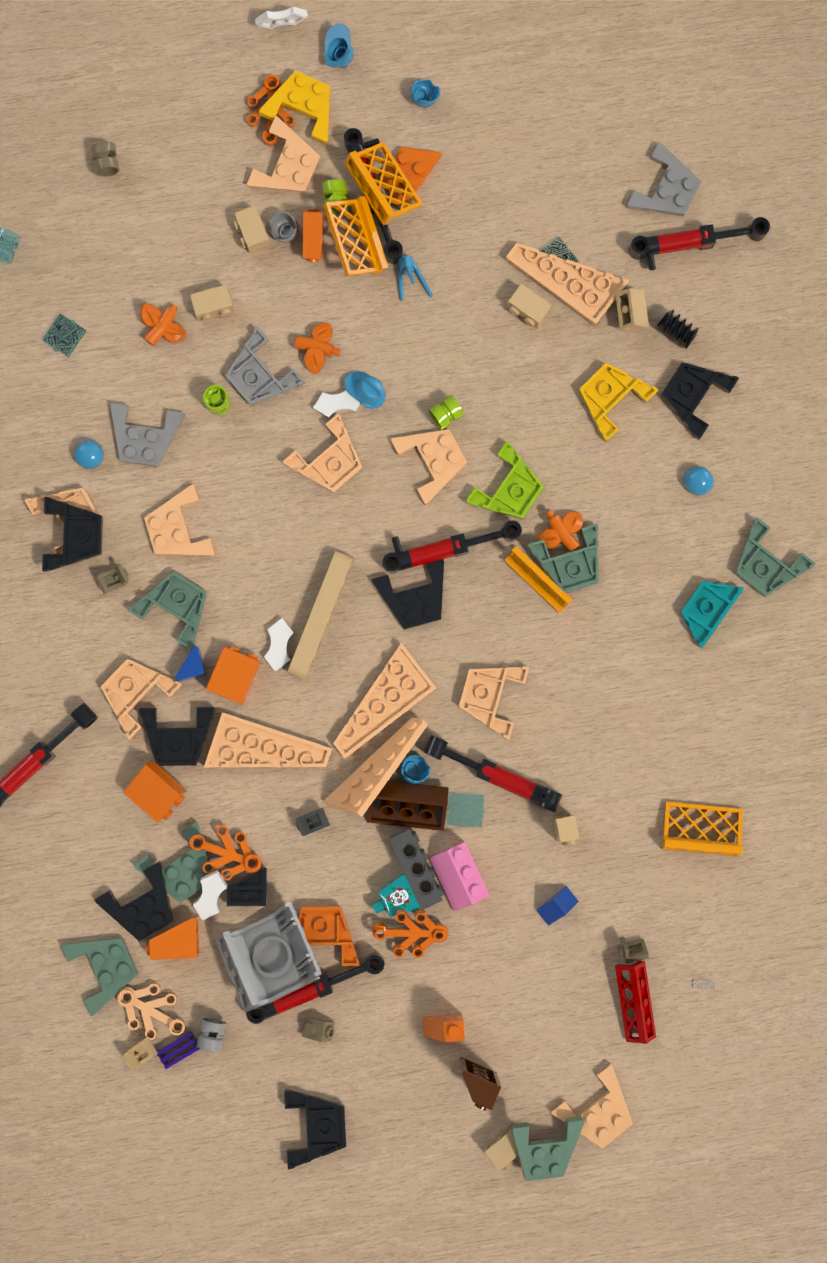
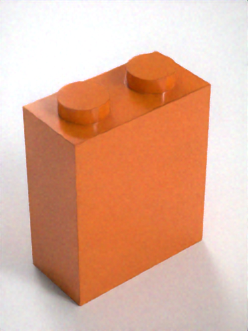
M230 645L229 649L223 648L206 690L243 705L261 662L257 661V656L247 653L246 656L240 654V649Z
M151 760L144 765L123 793L153 820L159 823L163 819L166 821L173 814L171 809L175 805L178 807L185 799L183 795L187 790L156 762Z

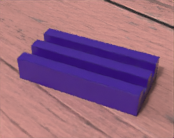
M190 1031L158 1050L157 1055L160 1057L161 1062H163L165 1069H168L200 1048L196 1047L197 1040ZM188 1037L191 1039L186 1044L164 1056L163 1053ZM192 1044L195 1046L194 1048L190 1049L189 1051L185 1052L184 1054L180 1055L179 1057L175 1058L174 1060L168 1063L167 1059L171 1058L172 1056L176 1055L177 1053H179L180 1051L184 1050Z

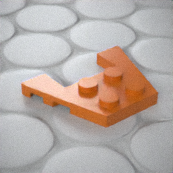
M302 906L298 920L304 928L308 943L310 945H341L342 966H359L360 962L342 907Z

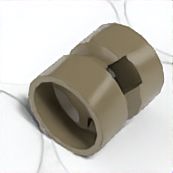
M98 142L92 145L91 151L92 157L95 160V174L102 177L117 174L119 172V164L116 159L115 144L112 142Z

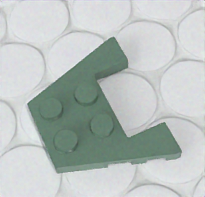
M757 517L753 521L735 574L762 596L766 597L813 567L816 563L801 553L790 567L786 566L759 544L770 527Z
M597 524L580 529L585 545L583 549L550 558L544 539L527 545L528 550L547 576L564 593L599 582Z
M173 572L151 592L143 596L140 601L132 605L128 611L144 620L153 604L158 605L187 623L176 641L192 650L207 592L176 572Z
M197 822L182 831L188 842L192 836L201 835ZM195 839L193 841L194 846H200V840ZM192 849L162 870L166 883V892L180 903L202 889L200 879L208 875L202 871L203 864L209 862L205 850L195 851ZM147 855L133 866L145 875L143 871L155 863ZM209 864L205 865V871L207 872L211 871Z
M124 938L61 945L67 962L87 954L101 986L102 992L84 1000L90 1016L97 1013L139 974Z
M582 1116L565 1118L564 1137L529 1141L530 1126L527 1123L510 1124V1130L514 1138L513 1141L519 1155L518 1159L526 1181L564 1176L585 1120Z

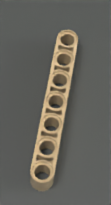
M338 551L334 553L291 661L288 674L304 680L307 679L354 557Z

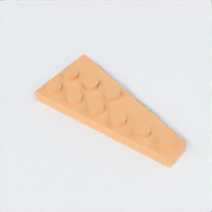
M516 243L505 258V260L594 326H596L616 300L615 294L621 292L630 281L625 278L615 277L610 273L597 271L595 268L568 259L558 258L553 254L549 255L540 252L538 249Z
M402 643L333 744L344 759L436 689Z
M222 712L204 768L327 767L332 748Z
M411 717L331 793L324 802L330 807L362 817L428 724L422 719Z

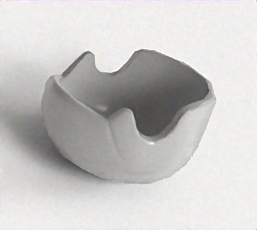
M280 211L275 213L269 221L271 234L277 241L287 243L295 239L299 228L297 220L290 213Z

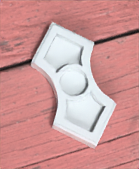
M291 7L278 12L266 11L257 17L255 22L256 26L271 30L282 25L295 26L307 18L308 15L307 10Z
M346 390L336 395L323 392L313 409L330 419L339 411L347 410L356 413L361 403Z
M282 618L267 629L270 634L271 645L264 658L275 672L291 661L287 653V644L294 633Z
M218 870L200 879L202 894L193 902V906L202 921L220 912L218 896L223 890L227 889V884Z

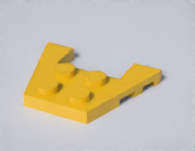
M295 70L263 105L258 115L274 121L281 105L317 121L310 138L326 145L328 140L330 85Z
M607 363L578 390L605 442L619 430L605 416L631 390L645 403L658 392L656 387L647 385L644 381L635 379L627 375L626 372Z

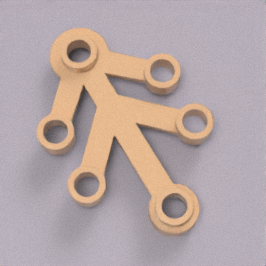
M152 983L149 987L139 990L124 987L118 992L117 1000L121 1006L126 1008L129 1029L137 1030L141 1025L140 1020L135 1015V1006L141 1010L146 1030L145 1037L149 1040L155 1039L158 1034L157 1030L153 1027L151 1016L168 1025L173 1035H180L184 1032L186 1024L182 1019H173L155 1009L164 1005H174L177 1002V995L175 993H169L166 997L143 1002L138 998L149 994L152 996L157 995L160 992L159 984ZM152 986L157 987L156 993L151 991ZM126 993L130 994V1000L124 998ZM168 996H173L174 1002H169ZM135 1020L138 1023L137 1027H132L131 1021ZM175 1023H180L181 1029H176ZM149 1030L154 1031V1037L148 1035Z

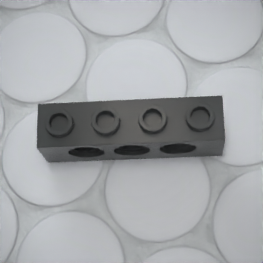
M407 829L390 837L389 841L421 910L443 901L441 896L444 895L440 884L436 885L433 880L436 875L432 866L427 867L425 860L428 858L424 849L420 850L417 842L420 840L416 831L411 832L410 829ZM412 845L415 848V853L412 856L405 855L403 851L405 846ZM415 863H420L423 866V871L419 874L412 871V866ZM429 881L431 883L430 890L422 891L420 889L421 882Z

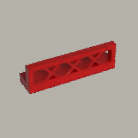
M637 961L632 965L617 964L615 965L626 1042L647 1044L656 1038L645 961ZM622 970L629 971V981L623 977ZM627 988L632 992L633 998L631 1000L626 996L625 990ZM629 1007L635 1012L636 1017L634 1019L628 1013ZM632 1026L638 1031L639 1037L632 1036Z

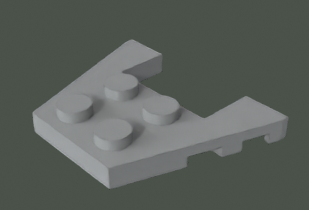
M658 142L650 159L667 167V170L653 198H649L634 190L626 208L642 209V211L652 210L663 214L684 216L701 181L662 143Z
M258 327L254 329L240 355L237 356L225 375L250 406L305 384V381L294 369L278 381L254 354L269 341Z
M111 403L120 461L159 467L185 414L167 410L164 430L126 425L129 406Z

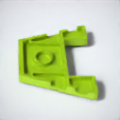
M506 441L497 457L513 468L492 498L475 487L465 503L523 519L544 489V486L523 462L520 455L512 448V445Z

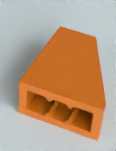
M305 209L303 212V258L307 259V262H318V259L323 257L324 209Z
M194 916L150 939L149 943L146 944V954L150 955V960L197 958L199 956L198 916Z
M462 1014L423 1016L424 1037L442 1042L465 1041Z

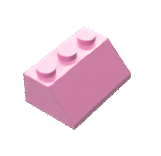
M465 842L459 843L429 858L453 911L472 905L490 896Z

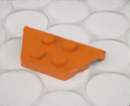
M401 147L394 159L415 192H417L442 157V153ZM390 166L385 170L392 174L395 173L393 167ZM383 176L382 182L392 185L393 179ZM395 182V187L404 190L405 186L403 183ZM393 191L392 198L401 201L403 195ZM406 196L404 202L409 204L412 198Z

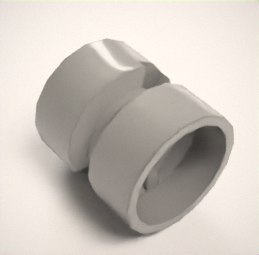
M202 1018L200 1025L202 1034L198 1036L196 1047L207 1051H222L224 1039L221 1036L225 1034L227 1023L218 1019Z

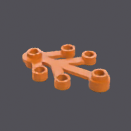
M268 75L263 80V88L247 99L248 107L256 109L259 106V101L267 94L269 100L281 87V80L275 75ZM271 83L275 84L274 87H269ZM254 100L256 104L251 105L250 102ZM263 105L253 114L247 116V124L250 127L257 126L258 120L262 117L258 114ZM280 106L277 114L289 128H293L295 126V118ZM251 118H254L255 122L251 123L249 122V120ZM267 119V129L263 132L262 138L267 146H273L277 143L278 137L269 133L273 123L269 119ZM291 119L293 122L288 124L286 121ZM268 137L274 138L272 141L267 140Z
M224 825L217 827L216 834L221 837L226 849L205 842L204 837L201 835H194L189 840L190 848L195 851L203 849L222 856V858L213 862L203 864L202 871L205 874H210L214 869L231 861L241 863L230 870L224 869L221 871L222 877L225 871L230 873L229 878L223 877L224 881H228L232 876L240 872L254 873L261 867L260 857L257 854L251 853L246 842V835L243 832H238L234 836V841L240 844L243 855L236 853L228 835V828ZM219 828L225 829L224 835L219 834ZM237 835H243L244 839L242 842L237 840ZM195 839L200 840V846H194L193 841ZM250 859L255 861V865L253 867H250L248 865V861ZM205 865H211L212 870L210 872L205 871Z
M403 909L396 911L395 918L397 922L404 923L408 928H388L383 922H377L372 927L373 936L378 940H383L387 936L407 937L400 944H396L393 947V955L397 958L404 956L405 950L420 937L427 938L422 943L413 946L412 953L415 958H421L424 955V950L434 942H443L448 937L447 927L440 923L435 924L426 915L424 910H417L415 912V920L418 923H423L428 929H421L407 916V912ZM400 914L405 915L403 918L398 917Z

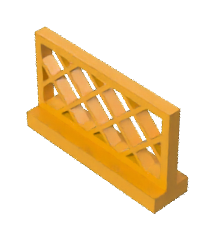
M384 142L360 152L353 151L348 154L344 164L383 226L390 223L392 219L423 205ZM381 149L385 158L375 156V152ZM366 157L371 159L370 164L363 163L360 158ZM373 160L383 164L382 170L372 166ZM386 165L393 167L395 173L386 172ZM371 171L380 174V179H373L370 175ZM383 176L393 179L392 185L382 182ZM395 182L403 183L405 186L404 190L395 187ZM383 187L390 190L389 196L384 195L380 188ZM393 191L403 195L401 201L392 198ZM405 197L412 198L415 204L411 205L404 202ZM390 203L399 205L400 209L394 212Z
M360 196L353 200L324 203L323 207L345 276L371 273L372 275H378L386 270L388 264L366 197ZM351 205L353 215L345 210L347 206ZM332 207L340 212L338 217L332 213ZM342 215L350 220L348 225L340 220ZM353 223L357 225L359 233L351 228ZM337 225L345 229L344 235L338 232ZM348 233L356 238L354 243L346 238ZM359 241L363 243L364 251L357 246ZM343 243L351 247L349 253L344 250ZM354 251L362 256L360 261L352 256ZM364 259L368 260L370 268L362 264ZM349 260L357 266L353 271H350Z
M515 546L504 560L556 612L560 613L573 600L518 547Z
M665 802L661 849L739 857L743 854V847H741L743 809ZM670 807H676L682 813L676 820L669 814ZM691 809H696L701 815L695 822L686 814ZM710 811H715L721 817L714 824L706 816ZM729 813H738L737 822L732 826L725 816ZM682 816H685L691 823L685 830L677 823ZM702 818L710 825L704 832L696 825ZM721 820L729 827L723 834L715 827ZM674 824L681 834L677 837H668V829ZM692 826L700 834L696 839H691L685 833ZM711 828L720 836L715 841H710L705 835ZM730 830L737 836L736 843H729L724 837Z

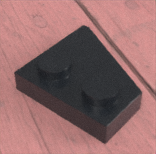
M262 868L260 871L227 886V907L267 906V868Z

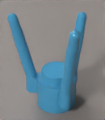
M412 256L400 258L398 260L399 267L396 268L400 300H403L402 273L409 275L411 283L415 284L414 270L428 295L432 297L433 294L420 273L417 263L413 262Z

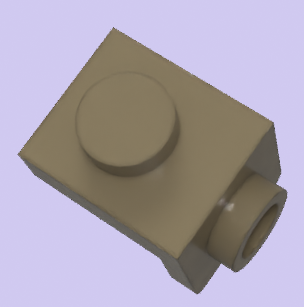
M118 564L114 569L101 573L95 578L103 594L124 587L128 582V573L126 569L122 568L121 564Z
M624 936L620 937L621 944L618 945L620 956H624L626 963L649 959L644 939L626 942Z
M305 1017L302 1037L319 1042H329L334 1035L335 1022Z

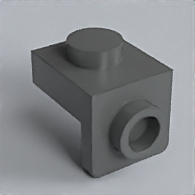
M323 808L296 818L297 828L302 836L330 826Z

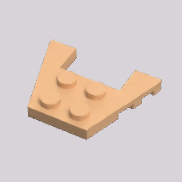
M275 116L269 133L286 140L285 146L272 176L270 177L253 169L247 186L306 192L320 156L279 117Z
M339 414L335 415L325 424L338 440L308 465L296 451L282 461L285 466L333 493L362 469V465Z
M449 429L391 439V443L398 456L416 447L434 481L417 489L424 505H427L467 464Z
M194 484L144 517L155 555L215 556L210 538L191 544L181 511L183 506L200 502Z
M84 488L24 500L33 516L44 511V497L99 514ZM56 515L64 529V515ZM63 543L52 549L54 554H63Z
M126 659L105 681L101 689L114 710L120 725H122L127 738L131 740L143 727L129 715V712L155 685L162 689L169 697H172L182 684Z
M529 667L469 669L459 707L505 739L510 740L514 723L495 718L505 679L525 684Z
M611 1064L597 1073V1076L609 1091L578 1115L582 1116L585 1120L580 1134L601 1148H604L633 1124ZM565 1100L551 1110V1113L564 1123L565 1118L578 1117Z

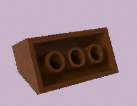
M387 781L368 808L367 822L444 831L449 787Z
M460 1057L462 1075L471 1099L475 1103L474 1106L486 1111V1108L492 1110L501 1089L497 1072Z

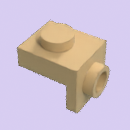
M146 1037L126 1051L122 1058L133 1072L157 1055L158 1052Z

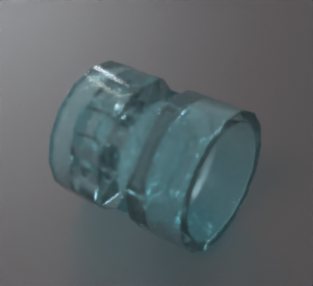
M0 228V260L12 263L15 255L13 249L18 248L21 237L4 228Z

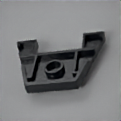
M682 362L661 396L694 437L700 440L709 424L693 415V412L711 384L716 385L729 394L739 377L725 375L718 371L705 370V368Z
M44 497L45 515H64L63 554H43L42 571L49 572L102 555L103 516L49 497Z
M444 560L427 564L431 584L398 593H393L388 575L372 579V583L404 630L441 620Z
M197 707L196 728H157V708H139V714L141 715L155 762L159 766H197L215 707Z
M160 861L143 871L153 887L152 890L123 907L119 905L111 890L94 900L138 941L174 921Z
M289 1089L284 1090L285 1109L306 1108L308 1148L287 1150L288 1170L346 1147L345 1105Z

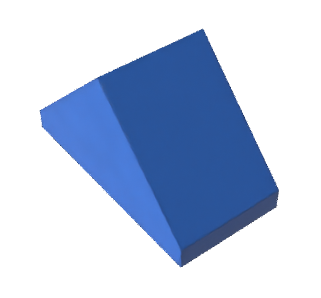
M195 645L175 677L180 682L207 675L200 648Z
M565 886L540 906L537 912L549 926L565 916L579 901L569 888Z

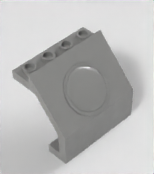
M291 902L283 904L273 914L243 929L231 933L229 931L223 932L215 939L244 1012L270 1004L320 979V965L315 960L312 947L306 939L304 928L300 925L297 912Z

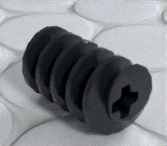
M674 309L664 315L656 327L663 325L661 331L664 332L668 329L667 336L675 334L673 340L676 341L680 338L679 345L687 343L685 347L687 349L698 335L699 328L696 327L691 330L692 323L685 325L686 318L679 321L680 314L673 316Z

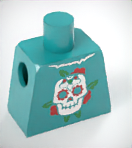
M405 873L380 889L378 892L381 899L371 903L376 914L387 910L390 917L395 916L396 911L399 909H403L406 912L420 909Z

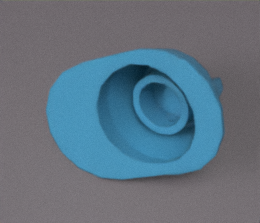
M337 23L331 26L325 36V62L330 67L347 68V65L354 56L350 30L346 25Z
M360 371L347 375L344 383L346 391L362 405L375 409L384 403L386 394L379 379Z

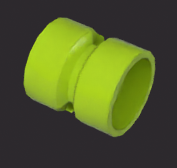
M333 179L323 182L322 189L323 196H325L323 204L326 202L348 200L345 197L347 195V183L345 181ZM334 207L331 208L333 214L340 213Z
M212 385L205 390L203 400L207 409L214 415L226 413L231 403L226 390L220 385Z
M452 395L443 399L442 405L436 404L428 409L432 419L441 430L451 424V419L458 420L464 416L460 405Z

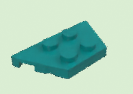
M702 581L680 611L699 648L702 649L744 590L743 587L729 586L721 583L716 584L708 581Z

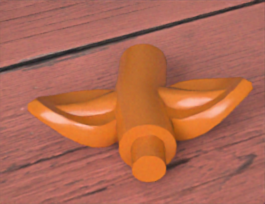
M143 304L140 310L141 320L143 324L151 328L143 339L152 346L162 336L171 343L184 340L187 337L186 331L179 323L173 322L178 307L172 304L169 309L165 308L161 312L154 305Z
M328 323L316 325L312 329L311 337L297 336L295 340V349L307 350L304 356V363L313 374L320 372L325 363V356H340L341 349L334 348V344L328 343L333 334L332 326Z
M552 510L546 513L551 528L543 530L538 536L537 541L544 539L547 549L556 548L562 543L569 552L581 545L572 535L580 531L583 524L582 515L579 512H569L562 519L559 514L555 515Z

